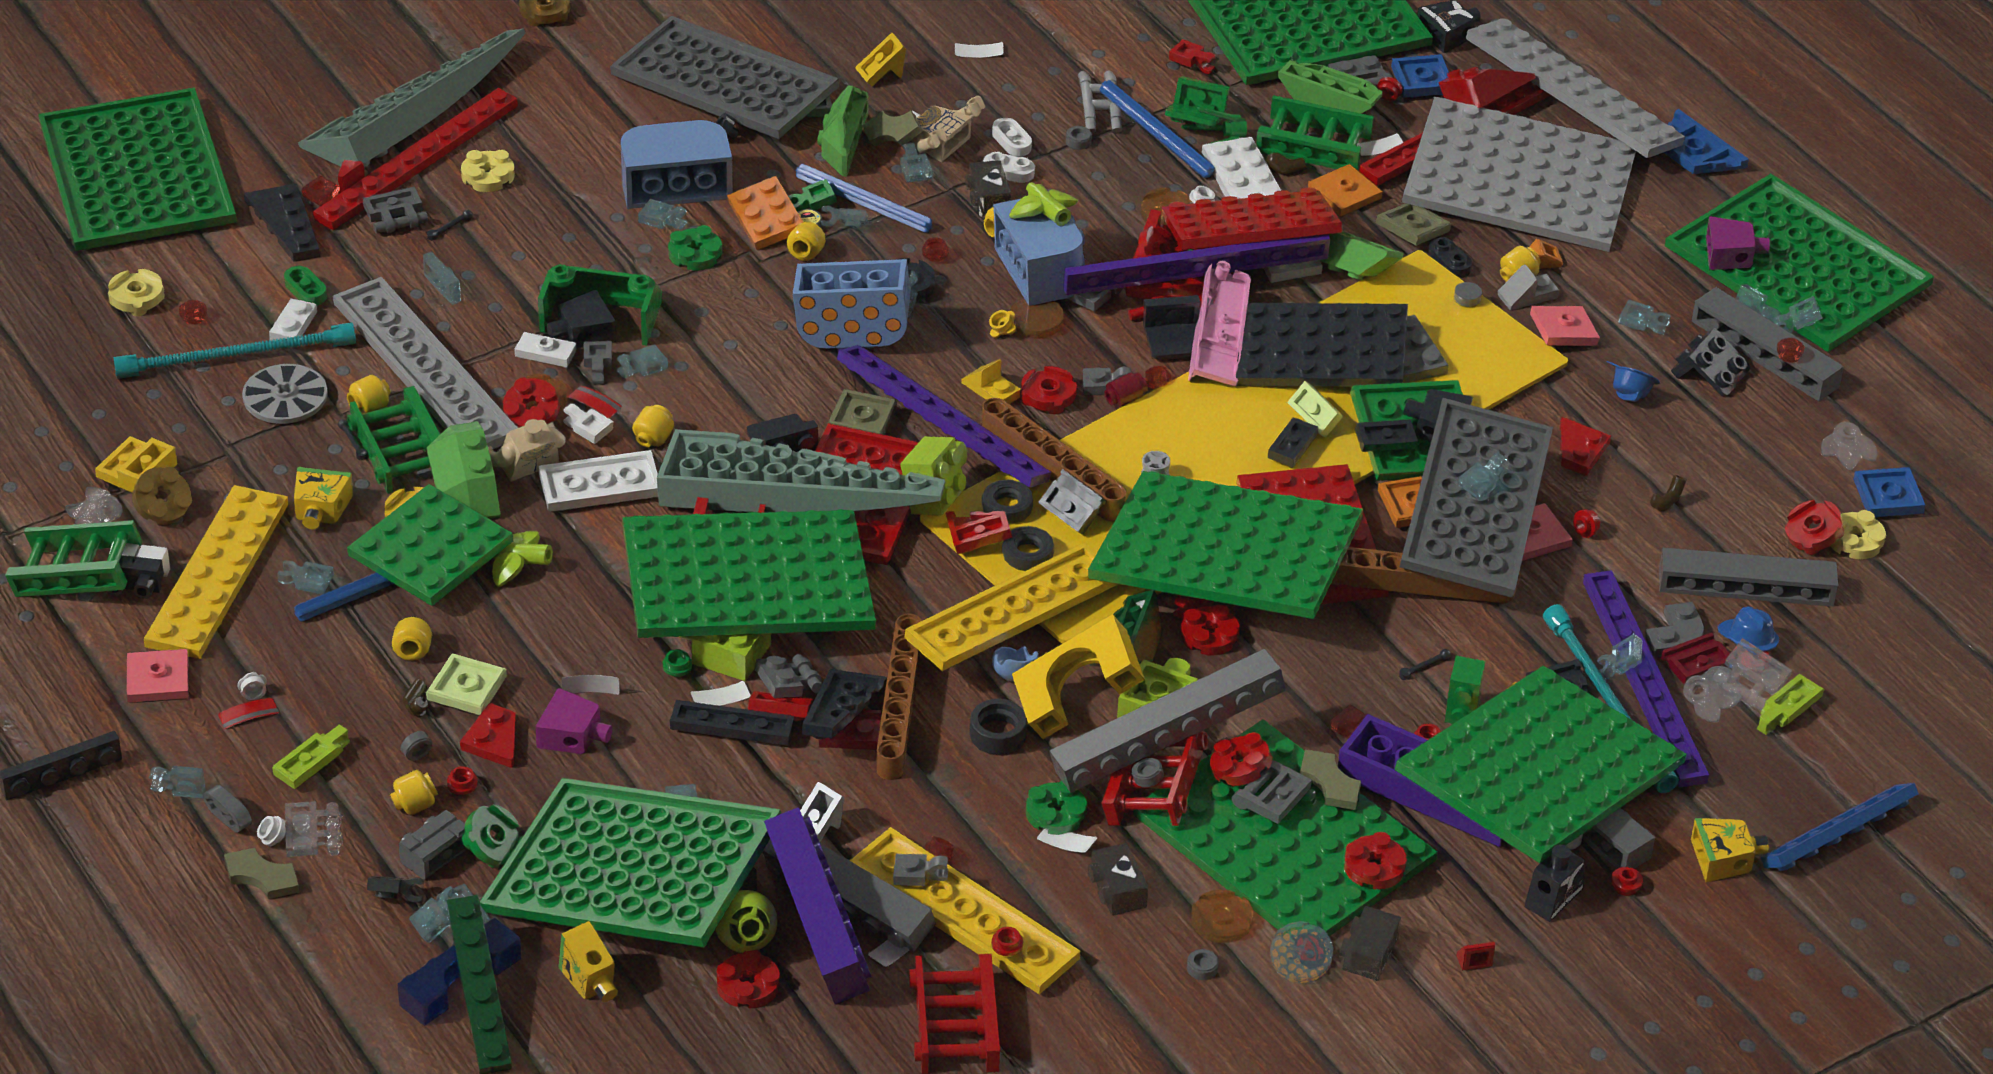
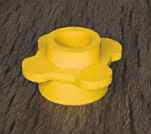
M999 310L991 315L989 324L992 327L990 335L993 338H998L1000 335L1013 334L1016 331V326L1014 325L1016 315L1014 312Z

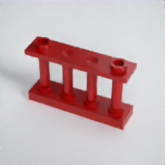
M1202 730L1168 746L1185 747L1182 756L1150 755L1143 758L1157 759L1160 761L1162 768H1178L1175 777H1163L1158 784L1151 787L1138 786L1132 775V768L1137 762L1112 773L1102 800L1108 825H1120L1124 813H1127L1128 810H1168L1172 826H1178L1182 813H1186L1187 798L1203 750H1206L1208 747L1207 732ZM1135 789H1170L1168 798H1130L1131 792H1134Z
M979 954L978 967H973V970L923 972L922 956H915V969H909L910 988H916L919 1042H914L915 1062L921 1061L922 1074H928L929 1058L979 1056V1059H985L986 1072H999L1000 1044L992 954ZM973 983V986H979V991H975V994L924 995V985ZM975 1007V1010H981V1015H977V1019L926 1020V1009ZM977 1032V1035H983V1040H979V1043L928 1045L927 1033Z

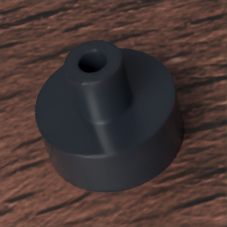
M723 113L715 122L723 127L727 136L735 139L738 135L739 130L733 127L735 118L729 114Z

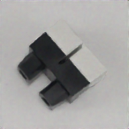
M127 543L119 561L127 580L125 589L134 590V595L148 599L152 592L160 593L161 580L163 577H167L170 571L167 548L141 545L139 550L138 544ZM124 590L108 591L110 595H120Z

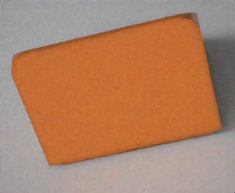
M1535 239L1529 246L1540 258L1541 264L1539 269L1562 267L1563 261L1556 246L1540 239Z

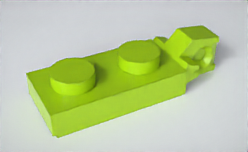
M1798 674L1765 701V705L1760 713L1762 715L1759 717L1760 721L1757 730L1767 735L1777 725L1784 727L1786 724L1788 725L1823 696L1824 689L1803 675Z
M339 724L326 735L324 733L321 735L315 733L272 767L273 775L293 789H296L339 756L343 748L350 742L348 730Z

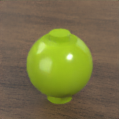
M740 890L715 930L721 942L733 951L743 953L744 951L761 950L770 943L776 933L778 924L777 913L771 901L763 894L753 890Z

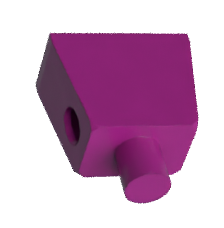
M1709 217L1706 233L1709 270L1751 267L1754 253H1769V238L1754 237L1753 224L1750 222Z
M560 688L555 692L535 726L537 748L576 754L586 753L593 740L608 743L612 735V726L601 723L600 707L598 704Z

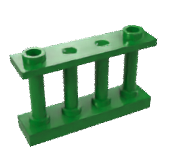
M1273 95L1270 119H1274L1271 128L1260 125L1257 131L1256 145L1262 154L1279 153L1291 160L1304 158L1305 163L1339 169L1350 164L1358 170L1361 147L1357 146L1360 138L1371 140L1374 116ZM1284 122L1298 124L1297 132L1281 130ZM1310 127L1324 130L1321 138L1308 136L1307 132ZM1334 133L1350 135L1347 144L1332 141Z
M415 386L403 388L404 400L401 401V404L361 414L355 401L350 402L351 414L347 415L348 426L351 431L356 432L364 449L367 450V455L374 467L376 481L378 484H383L387 494L393 493L392 478L431 468L428 457L390 467L385 459L419 450L426 452L427 447L440 435ZM401 415L409 416L410 418L409 422L375 431H370L367 425ZM412 432L414 435H419V439L379 449L376 443Z
M134 520L25 528L24 534L32 549L26 566L9 567L5 576L15 597L124 590L127 580L119 561L127 543L141 546L143 541ZM114 542L107 561L93 562L98 549L111 548ZM84 550L80 563L66 564L71 551ZM44 552H57L52 565H39Z

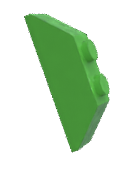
M1289 60L1278 72L1279 79L1294 100L1351 112L1363 113L1371 109L1382 97L1383 93L1370 81L1324 65L1298 64L1297 61Z
M847 86L832 104L830 113L825 114L823 120L824 130H819L817 141L818 145L822 146L821 156L841 176L845 177L848 175L863 130L862 125L865 124L868 115V92L854 86Z
M1342 231V233L1328 234L1330 237L1328 259L1319 261L1327 263V268L1338 272L1346 270L1348 271L1347 276L1363 280L1364 276H1377L1401 260L1404 253Z
M478 421L449 426L427 447L435 487L488 519L501 518L495 474L482 426Z

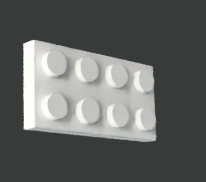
M651 450L539 466V476L548 512L658 497V473Z

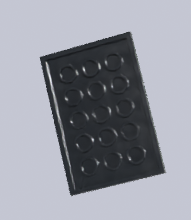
M1248 303L1241 357L1236 371V378H1238L1236 386H1301L1304 381L1312 386L1343 387L1403 383L1408 304Z

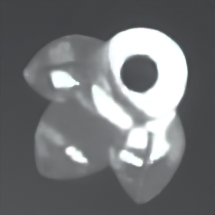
M1841 422L1836 425L1833 434L1825 437L1821 444L1822 456L1837 455L1840 462L1849 471L1859 463L1861 458L1869 461H1876L1877 449L1873 441L1861 435L1860 429L1850 422Z
M96 487L86 488V501L65 506L68 515L76 519L75 524L111 522L118 519L123 512L122 505L118 502L117 498L111 496L109 491Z
M1724 666L1711 667L1702 676L1695 675L1686 681L1683 688L1684 696L1690 703L1694 704L1695 712L1700 718L1709 722H1718L1721 716V709L1734 707L1741 701L1742 696L1737 688L1727 683L1731 675L1730 668ZM1696 689H1704L1700 694H1694Z

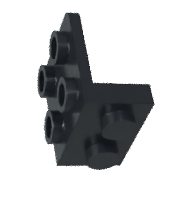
M1198 295L1144 299L1143 327L1153 359L1191 357L1195 328L1200 314V299Z
M1714 327L1703 337L1699 333L1687 344L1690 349H1684L1675 358L1678 363L1671 369V372L1678 379L1694 367L1722 397H1726L1749 372L1751 367L1744 357Z
M790 414L747 426V435L750 440L752 438L761 439L764 445L776 447L780 443L789 445V448L795 452H799L801 449L815 451L818 446V425L815 420L803 422L797 414Z

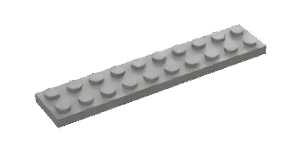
M1502 18L1467 31L1466 39L1514 71L1534 73L1536 78L1531 80L1532 83L1644 157L1649 158L1683 145L1685 136L1676 131L1674 127L1665 124L1654 114L1648 113L1639 107L1637 103L1628 100L1617 90L1608 87L1600 79L1585 72L1582 67L1573 64L1565 59L1563 55L1547 47L1545 43L1539 42L1530 36L1528 32L1513 25L1511 21Z
M382 277L333 295L334 305L350 323L353 322L356 330L407 387L415 386L426 409L444 429L451 425L478 421L484 430L487 446H492V449L503 445L508 432L518 428Z

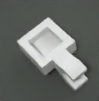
M570 404L564 409V412L569 416L563 422L573 428V432L594 444L613 430V421L592 408L586 413L575 404Z

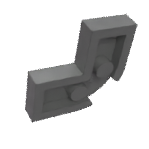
M1694 603L1665 605L1664 616L1669 626L1646 629L1645 638L1655 658L1662 657L1664 649L1703 636L1704 626Z

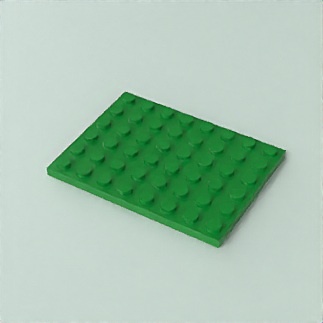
M1188 0L1245 85L1279 79L1278 72L1289 60L1297 61L1298 64L1311 63L1328 67V64L1359 59L1366 56L1379 57L1432 45L1433 36L1406 0Z
M195 87L38 114L76 251L237 222L232 200Z
M1771 173L1669 235L1665 240V247L1827 352L1931 286L1934 280V276ZM1709 217L1750 222L1753 224L1754 237L1769 238V253H1754L1753 264L1749 268L1709 270L1706 244Z
M1142 471L1088 568V578L1314 619L1363 518V509L1351 507L1350 505L1327 503L1321 500L1298 498L1293 495L1274 494L1264 490L1257 491L1239 486L1216 484L1211 481H1199L1182 476Z
M838 509L831 511L809 510L798 512L780 511L663 516L638 515L623 517L622 527L638 638L875 630L876 618L854 510Z
M1542 666L1398 759L1395 771L1533 860L1541 863L1552 855L1553 847L1556 845L1566 846L1684 764L1687 754L1603 703L1600 699L1582 690L1576 684L1556 674L1553 670Z
M1264 719L1237 736H1245L1252 732L1260 734L1261 739L1269 746L1272 760L1300 773L1305 751ZM1212 754L1199 762L1187 798L1186 813H1182L1178 826H1172L1168 810H1133V815L1282 934H1289L1291 941V936H1293L1291 931L1294 929L1298 931L1297 936H1293L1294 939L1300 936L1302 930H1307V934L1319 933L1318 938L1324 941L1437 860V851L1360 792L1356 810L1325 805V797L1322 791L1314 784H1311V789L1279 824L1248 808L1239 809L1234 805L1232 796L1239 789H1244L1248 784L1231 786L1227 784L1226 780L1220 779L1218 781L1210 765ZM1269 779L1255 796L1258 797L1274 779ZM1158 789L1146 798H1168L1170 789ZM1376 832L1387 833L1391 840L1397 842L1406 853V869L1401 881L1386 889H1373V885L1364 882L1363 886L1354 883L1344 870L1347 844L1360 837L1373 835ZM1370 860V861H1369V862H1375V863H1377V865L1381 864V861H1379V860Z
M562 778L481 899L480 907L482 912L573 927L590 921L594 929L598 931L705 947L770 840L764 821L780 815L781 811L774 808Z

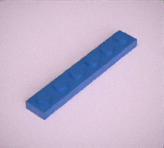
M1915 783L1896 784L1761 856L1764 868H1778V871L1789 869L1796 865L1795 860L1798 858L1804 859L1819 853V847L1823 845L1830 846L1842 840L1841 835L1856 833L1864 829V823L1868 821L1875 822L1887 816L1886 811L1890 809L1897 810L1909 804L1908 800L1919 794Z

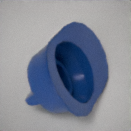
M1606 361L1615 367L1613 388L1622 400L1636 402L1639 399H1644L1649 394L1653 385L1660 384L1657 378L1645 372L1621 367Z
M1743 607L1735 619L1726 620L1718 626V632L1749 651H1770L1779 643V636L1774 631L1771 616L1762 610L1752 607Z

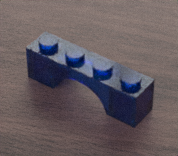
M494 917L484 924L493 972L494 975H499L521 959L520 937ZM454 944L436 958L430 959L426 965L413 974L404 977L397 984L399 1005L424 1026L449 1009L447 988L456 978L460 977Z

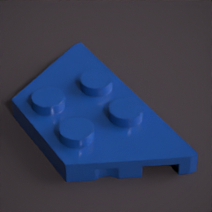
M1680 109L1675 111L1673 120L1668 122L1667 125L1674 127L1676 131L1685 136L1682 146L1663 153L1692 174L1737 170L1748 167L1749 159Z

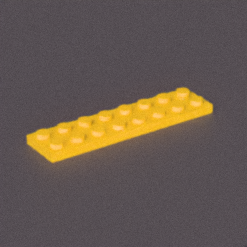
M236 485L232 487L145 635L144 645L146 648L160 651L188 649V657L201 659L288 507V496Z
M1082 543L906 628L904 638L941 671H944L1118 584L1088 578V568L1097 553L1087 544Z
M891 827L850 860L931 908L937 928L978 955L992 954L993 965L1039 995L1080 960L1079 949L948 864V880L946 881L926 879L925 886L894 885L893 874L896 854H927V861L936 856ZM1013 927L1019 931L1023 938V948L1018 954L1002 956L992 949V937L998 929Z

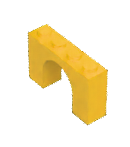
M1113 614L1012 673L1028 724L1042 739L1068 725L1060 700L1061 690L1068 677L1080 667L1092 663L1100 664L1105 679L1119 695L1145 680L1129 634Z

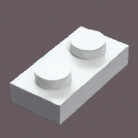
M291 298L269 331L270 340L275 339L276 341V339L279 340L280 338L283 340V338L294 336L301 337L317 313L316 304Z

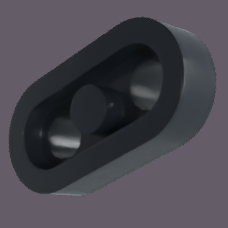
M1444 237L1430 242L1428 251L1430 257L1459 278H1464L1470 274L1472 260L1454 242Z

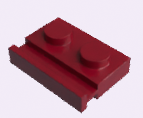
M1712 632L1664 649L1661 657L1663 661L1669 663V668L1684 685L1732 669L1736 660L1720 641L1714 639Z
M863 710L833 738L819 739V748L877 750L881 710Z

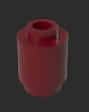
M1130 372L1107 383L1104 395L1111 406L1114 405L1116 408H1121L1143 397V394L1148 391V387L1144 377L1139 372L1134 374Z

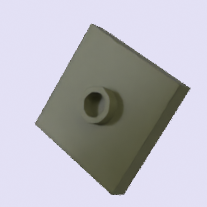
M1406 203L1377 215L1376 224L1416 246L1450 232L1451 227L1449 221L1429 210Z
M843 389L828 423L885 435L897 409V400Z

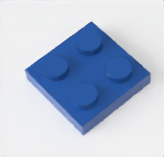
M1442 54L1392 59L1391 68L1395 78L1403 88V98L1442 95L1438 82L1446 79L1447 73H1449Z
M1910 467L1855 471L1853 480L1865 510L1872 512L1875 517L1924 513L1925 503Z

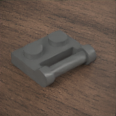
M1366 56L1328 64L1329 68L1370 81L1376 87L1381 78L1391 77L1390 73L1385 72L1376 56Z
M1272 760L1270 768L1267 770V767H1265L1260 772L1261 777L1249 783L1244 789H1239L1232 796V801L1239 809L1248 808L1279 824L1311 789L1312 779ZM1269 779H1274L1258 797L1255 796Z

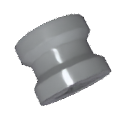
M1161 451L1147 452L1142 458V471H1153L1159 474L1170 475L1168 470L1170 467V457Z

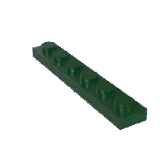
M478 895L448 899V916L479 1074L511 1070L512 1062Z

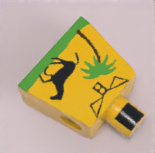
M298 467L294 493L296 518L302 520V524L308 529L318 528L320 522L336 523L353 497L352 473Z
M1695 818L1691 842L1705 882L1749 873L1752 870L1755 855L1768 853L1769 845L1766 835L1750 837L1747 825L1743 820Z
M590 921L562 933L559 969L582 998L589 999L598 995L602 1002L612 1000L618 993L613 984L615 964Z

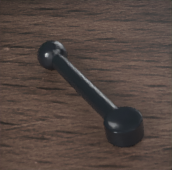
M466 209L461 216L437 230H429L427 232V239L431 241L436 240L440 233L464 219H471L473 217L472 211Z
M339 420L338 427L344 430L355 448L356 458L358 460H365L367 458V450L360 447L349 429L347 420Z
M1442 649L1439 655L1410 669L1401 668L1399 677L1402 680H1408L1411 674L1442 659L1448 660L1451 657L1450 650Z

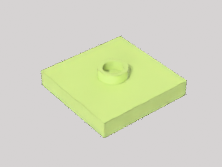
M452 653L427 690V700L480 715L507 677L506 669Z

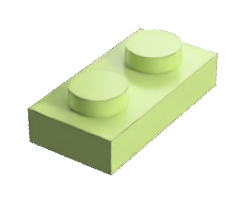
M1306 381L1287 402L1308 423L1318 426V433L1325 438L1343 417L1335 407Z

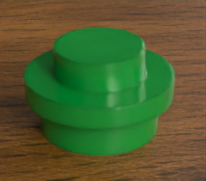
M671 650L663 659V670L668 675L675 677L684 676L692 669V659L684 650Z

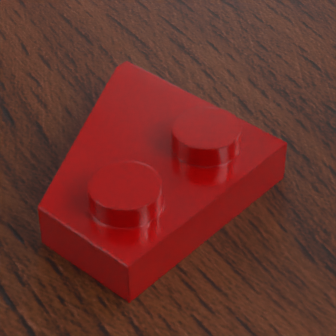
M1562 417L1559 431H1561V466L1587 476L1609 446L1611 435Z
M954 511L945 513L957 555L1012 538L1005 511H992L989 513L971 511L970 517H956Z
M489 703L461 739L460 750L512 768L514 766L516 712Z

